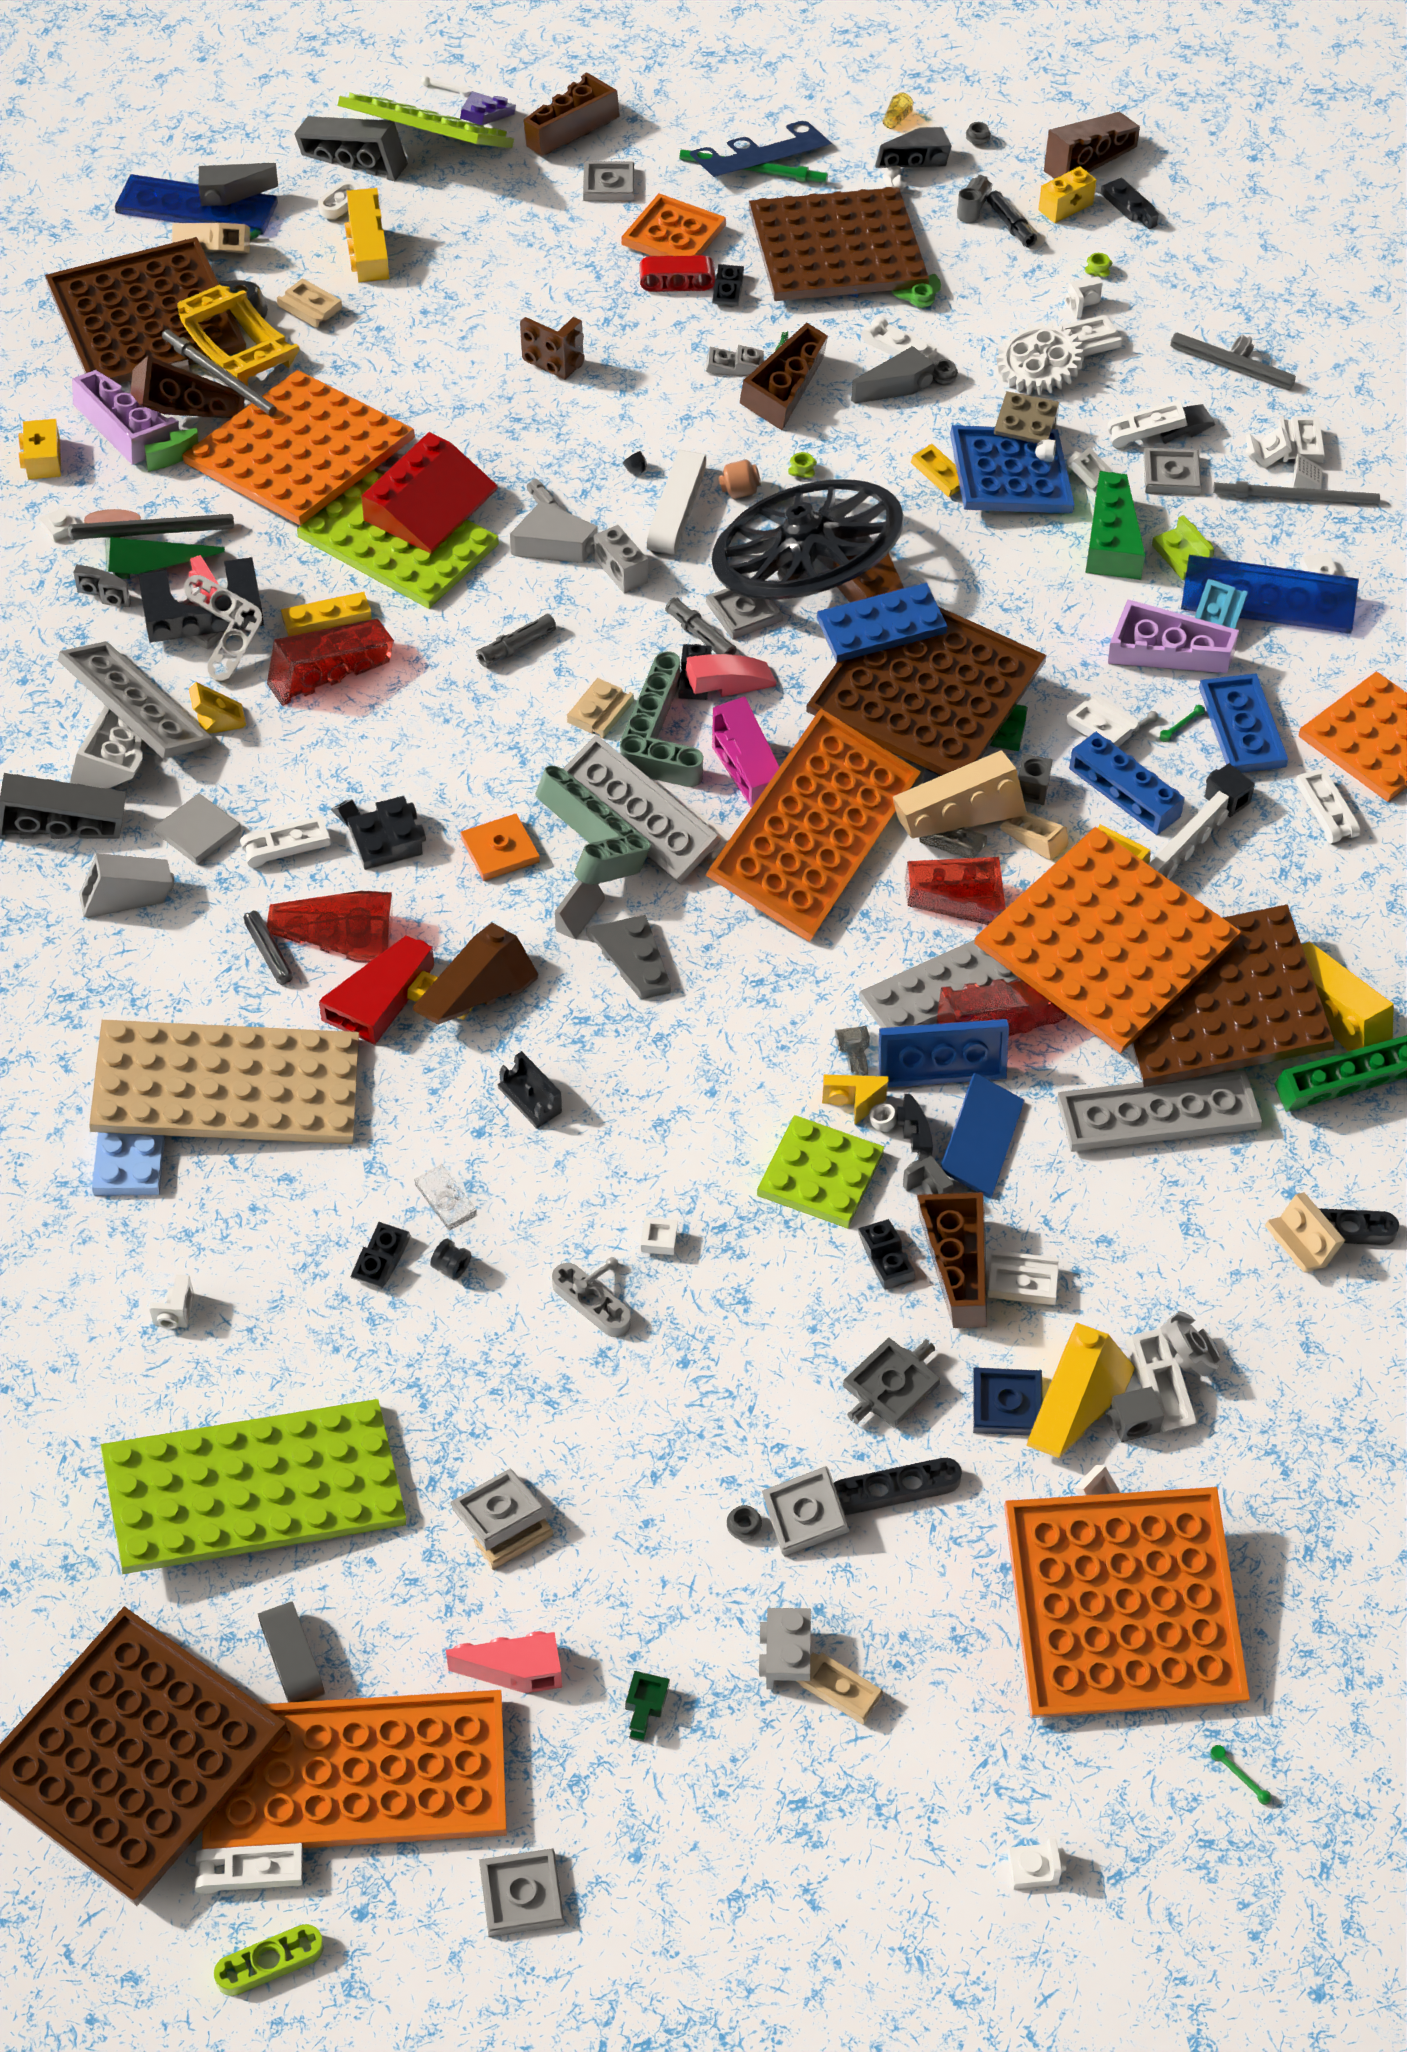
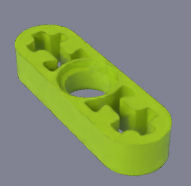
M302 1924L221 1958L214 1968V1979L217 1988L225 1995L236 1996L316 1962L321 1957L324 1948L321 1933L313 1925ZM306 1937L309 1942H312L311 1950L304 1952V1949L299 1947V1939ZM284 1944H288L292 1959L287 1961L286 1953L282 1946ZM266 1951L278 1953L280 1956L278 1964L271 1969L261 1968L258 1965V1959L262 1953ZM246 1960H251L255 1975L250 1976ZM229 1968H234L236 1973L240 1972L237 1974L238 1981L235 1983H231L226 1978V1970Z

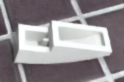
M1161 1329L1131 1335L1125 1341L1130 1359L1135 1366V1372L1141 1388L1152 1386L1164 1413L1161 1430L1167 1432L1195 1425L1197 1421L1176 1358H1172L1168 1342L1163 1336Z

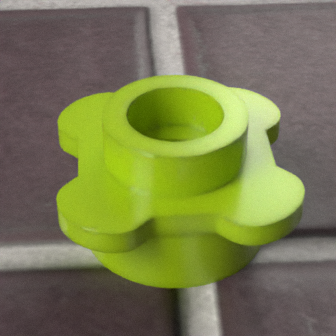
M1098 252L1093 253L1087 258L1088 266L1085 267L1087 274H1092L1096 277H1107L1110 275L1109 267L1112 266V261L1108 255Z
M799 452L790 458L791 467L788 469L789 475L801 478H811L815 475L813 469L817 465V460L811 454Z

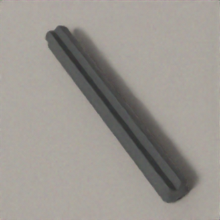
M1178 332L1172 336L1170 346L1174 349L1287 390H1291L1296 380L1294 374Z

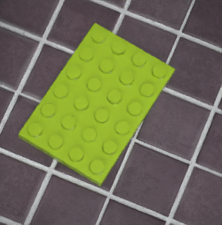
M349 92V97L339 96L337 106L474 144L505 148L513 147L514 138L506 136L507 131L484 127V125L463 121L457 117L445 116L435 111L416 108L413 105L393 102L394 100L351 92Z
M375 470L364 476L297 529L298 538L428 609L499 545V536L466 520L430 554L364 521L361 495L383 476V474L377 473Z

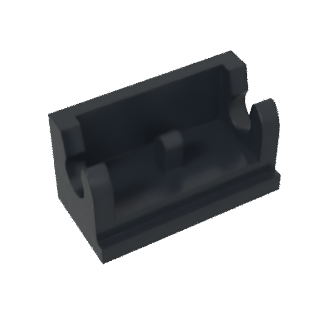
M521 1051L515 1055V1065L510 1071L505 1065H502L499 1071L500 1083L497 1085L498 1089L537 1129L562 1113L561 1091Z

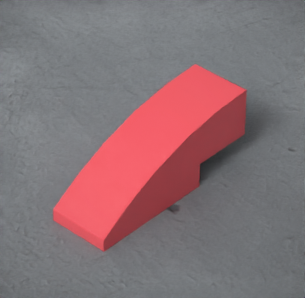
M729 654L687 657L685 674L695 694L718 690L721 697L776 686V680L767 662L756 658Z

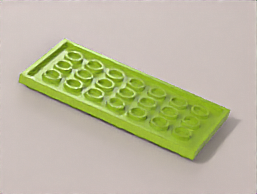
M379 1399L100 1444L122 1575L406 1525V1513Z

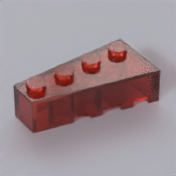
M378 618L274 639L267 685L280 704L284 706L292 702V697L301 693L306 697L315 693V688L329 682L333 686L340 683L350 673H354L357 676L389 663L394 640Z
M1017 977L1011 983H1007L1004 979L993 980L990 986L978 987L976 983L964 984L963 990L953 991L951 986L941 987L936 1024L1007 1019L1009 1036L1018 1033H1028L1034 1028L1047 1024L1059 1023L1067 1018V1013Z

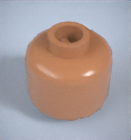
M747 459L726 464L723 469V475L719 476L722 492L728 491L732 499L754 495L757 492V486H761L757 465H752Z

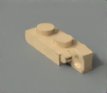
M814 1652L811 1654L810 1681H796L801 1687L864 1725L883 1696L882 1689L822 1652L820 1655Z

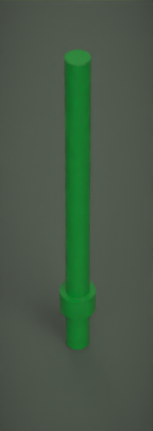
M680 150L679 159L697 162L689 154L690 150ZM698 152L697 156L701 159H709L713 154ZM762 163L742 169L796 178V181L805 183L807 180L827 183L828 173L809 170V167L805 166L795 168Z

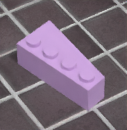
M97 370L72 378L73 405L131 465L146 460L144 445L170 441L169 432L179 431L178 420L173 417L166 418L157 411L139 405L130 393L122 391L121 385Z
M1128 599L1110 642L1108 664L1227 673L1236 651L1239 630Z

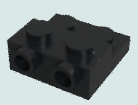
M405 796L376 802V811L347 818L348 828L364 870L423 855L422 842L426 841L425 831L422 824H415L414 820H417L415 805L413 802L407 803Z

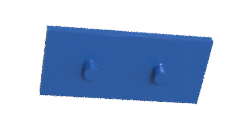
M974 1073L940 1166L946 1175L978 1193L983 1192V1195L990 1199L993 1196L1025 1100Z

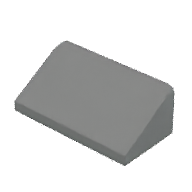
M580 880L575 883L555 910V929L557 932L572 939H576L605 900V895L598 884L590 885Z

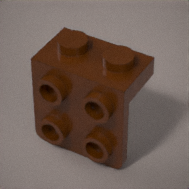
M527 317L520 320L521 350L524 361L564 380L583 365L585 355L583 352L584 334L582 320L572 317L559 331Z

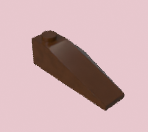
M151 356L143 359L132 372L130 394L139 405L164 415L232 418L244 409L245 398L232 388Z
M491 922L467 943L413 1005V1011L439 1025L468 1014L470 1008L482 1003L489 1006L496 1003V998L509 994L512 997L520 994L538 979L539 974L519 938Z

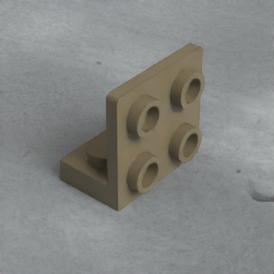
M1006 391L994 434L1033 443L1047 440L1052 429H1056L1059 402Z

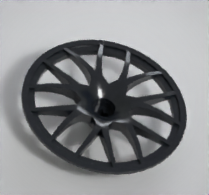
M833 479L788 488L746 509L720 534L713 548L712 566L716 577L726 588L746 597L779 600L799 598L824 592L865 573L891 551L903 530V510L898 499L890 491L866 481ZM835 489L858 492L846 501L835 505ZM828 490L826 501L818 511L813 510L810 503L803 502V494ZM795 496L794 504L785 513L768 508ZM869 496L879 501L878 504L865 512L845 517ZM886 509L885 522L869 523ZM760 513L780 526L776 529L762 531L743 525ZM737 532L752 540L741 545L729 547L731 540ZM880 533L873 543H856L843 540L845 538ZM763 553L741 564L730 566L727 562V557ZM820 555L830 557L840 566L817 575L813 568V563L817 556ZM855 555H857L855 558L851 559L850 561H849V560L847 559V557H846V556H855ZM793 560L790 569L781 581H765L781 566ZM756 572V574L752 578L742 575L745 573ZM806 572L808 577L799 579L803 575V573Z

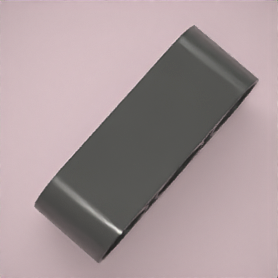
M293 1601L257 1613L287 1701L305 1702L325 1695L319 1671Z

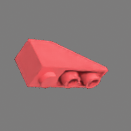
M536 1631L529 1633L525 1637L514 1639L499 1637L491 1640L489 1643L478 1645L463 1643L455 1646L453 1649L446 1650L448 1671L526 1694L562 1688L561 1667L555 1632L545 1633Z

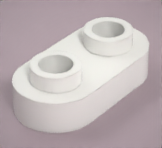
M353 181L339 183L319 199L320 215L327 219H336L348 211L346 191L361 189L360 185Z

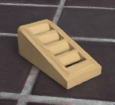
M1026 812L1027 815L1007 819L1000 825L1003 832L1050 860L1059 855L1069 843L1067 827Z

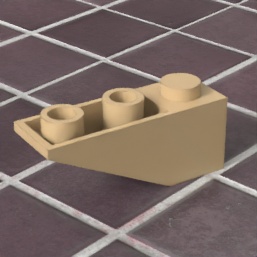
M172 223V243L197 237L204 252L250 254V227L245 224Z

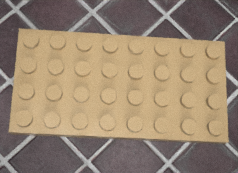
M101 1019L89 1122L90 1132L353 1144L359 1032Z

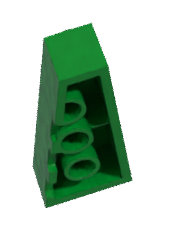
M1099 471L1085 573L1141 580L1145 552L1127 474Z

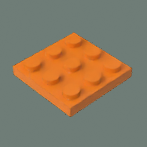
M658 193L621 236V245L651 256L702 255L726 226V217Z

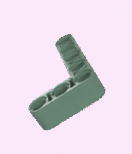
M665 651L657 654L621 738L620 754L650 779L685 787H694L703 780L704 756L702 752L693 747L657 739L680 681V657L674 652Z
M547 766L536 790V797L589 842V844L584 846L574 871L575 877L586 884L596 885L640 873L651 847L650 842L566 770L558 766Z

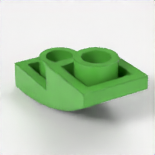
M197 428L169 432L170 441L144 445L148 472L166 468L183 461L182 454L199 443Z

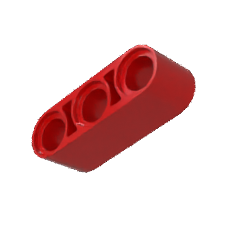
M648 256L643 258L639 264L640 285L646 291H707L713 288L715 284V264L713 259L708 256Z

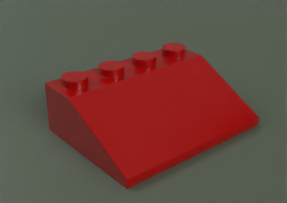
M428 432L361 495L364 521L432 554L498 489V485L454 444Z

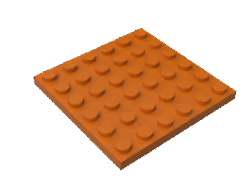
M296 370L262 395L264 399L277 408L273 416H269L251 403L199 443L195 444L191 449L183 453L182 456L184 463L301 526L413 440L415 432L412 427Z
M1094 827L975 937L974 944L1121 1054L1239 940L1241 931L1097 827Z
M1217 1487L1005 1501L1004 1510L1030 1718L1247 1703L1250 1700Z

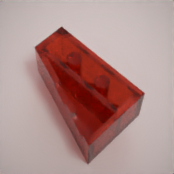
M999 857L907 861L904 880L907 906L985 925H989L1006 909Z

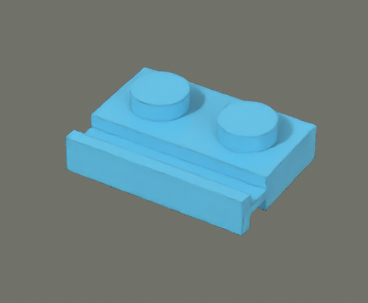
M1208 579L1194 618L1235 629L1247 591L1242 592L1236 590L1235 587Z

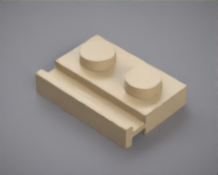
M302 278L287 289L283 297H277V305L317 328L321 321L325 322L342 309V300Z
M597 678L569 711L567 723L591 734L596 732L600 734V738L604 739L634 702V694L622 692V688Z

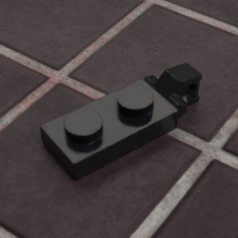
M1122 177L1101 186V195L1131 222L1139 220L1148 229L1158 225L1159 213L1155 207Z

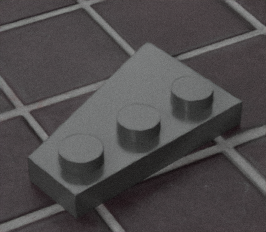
M646 915L586 927L587 937L592 942L595 941L602 949L603 956L608 961L611 960L620 971V976L640 999L671 993V984Z

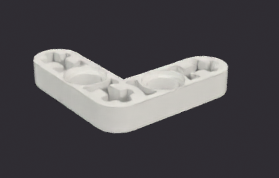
M193 575L184 584L187 598L230 623L207 665L210 677L215 681L224 682L231 678L262 622V613L254 604L206 577ZM198 582H202V588L206 592L210 593L211 588L217 591L212 594L210 603L206 604L204 601L207 599V596L202 593H198L196 596L192 595L191 584L197 585ZM221 595L228 596L232 601L230 609L227 611L218 610L215 607L217 597ZM251 610L255 612L254 618L257 621L255 623H248L245 631L251 633L247 637L241 630L233 629V627L237 624L241 628L244 623V618L241 614L243 612L248 614ZM238 635L242 638L243 646L240 650L232 651L227 647L226 641L229 636ZM223 649L228 655L237 658L234 662L229 658L225 665L228 672H222L218 676L215 674L216 669L213 667V664H220L224 655L219 654V652Z

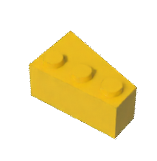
M378 188L347 190L349 222L345 223V232L349 255H354L350 256L351 271L357 272L358 282L389 279V268L384 230L381 222V209H379Z

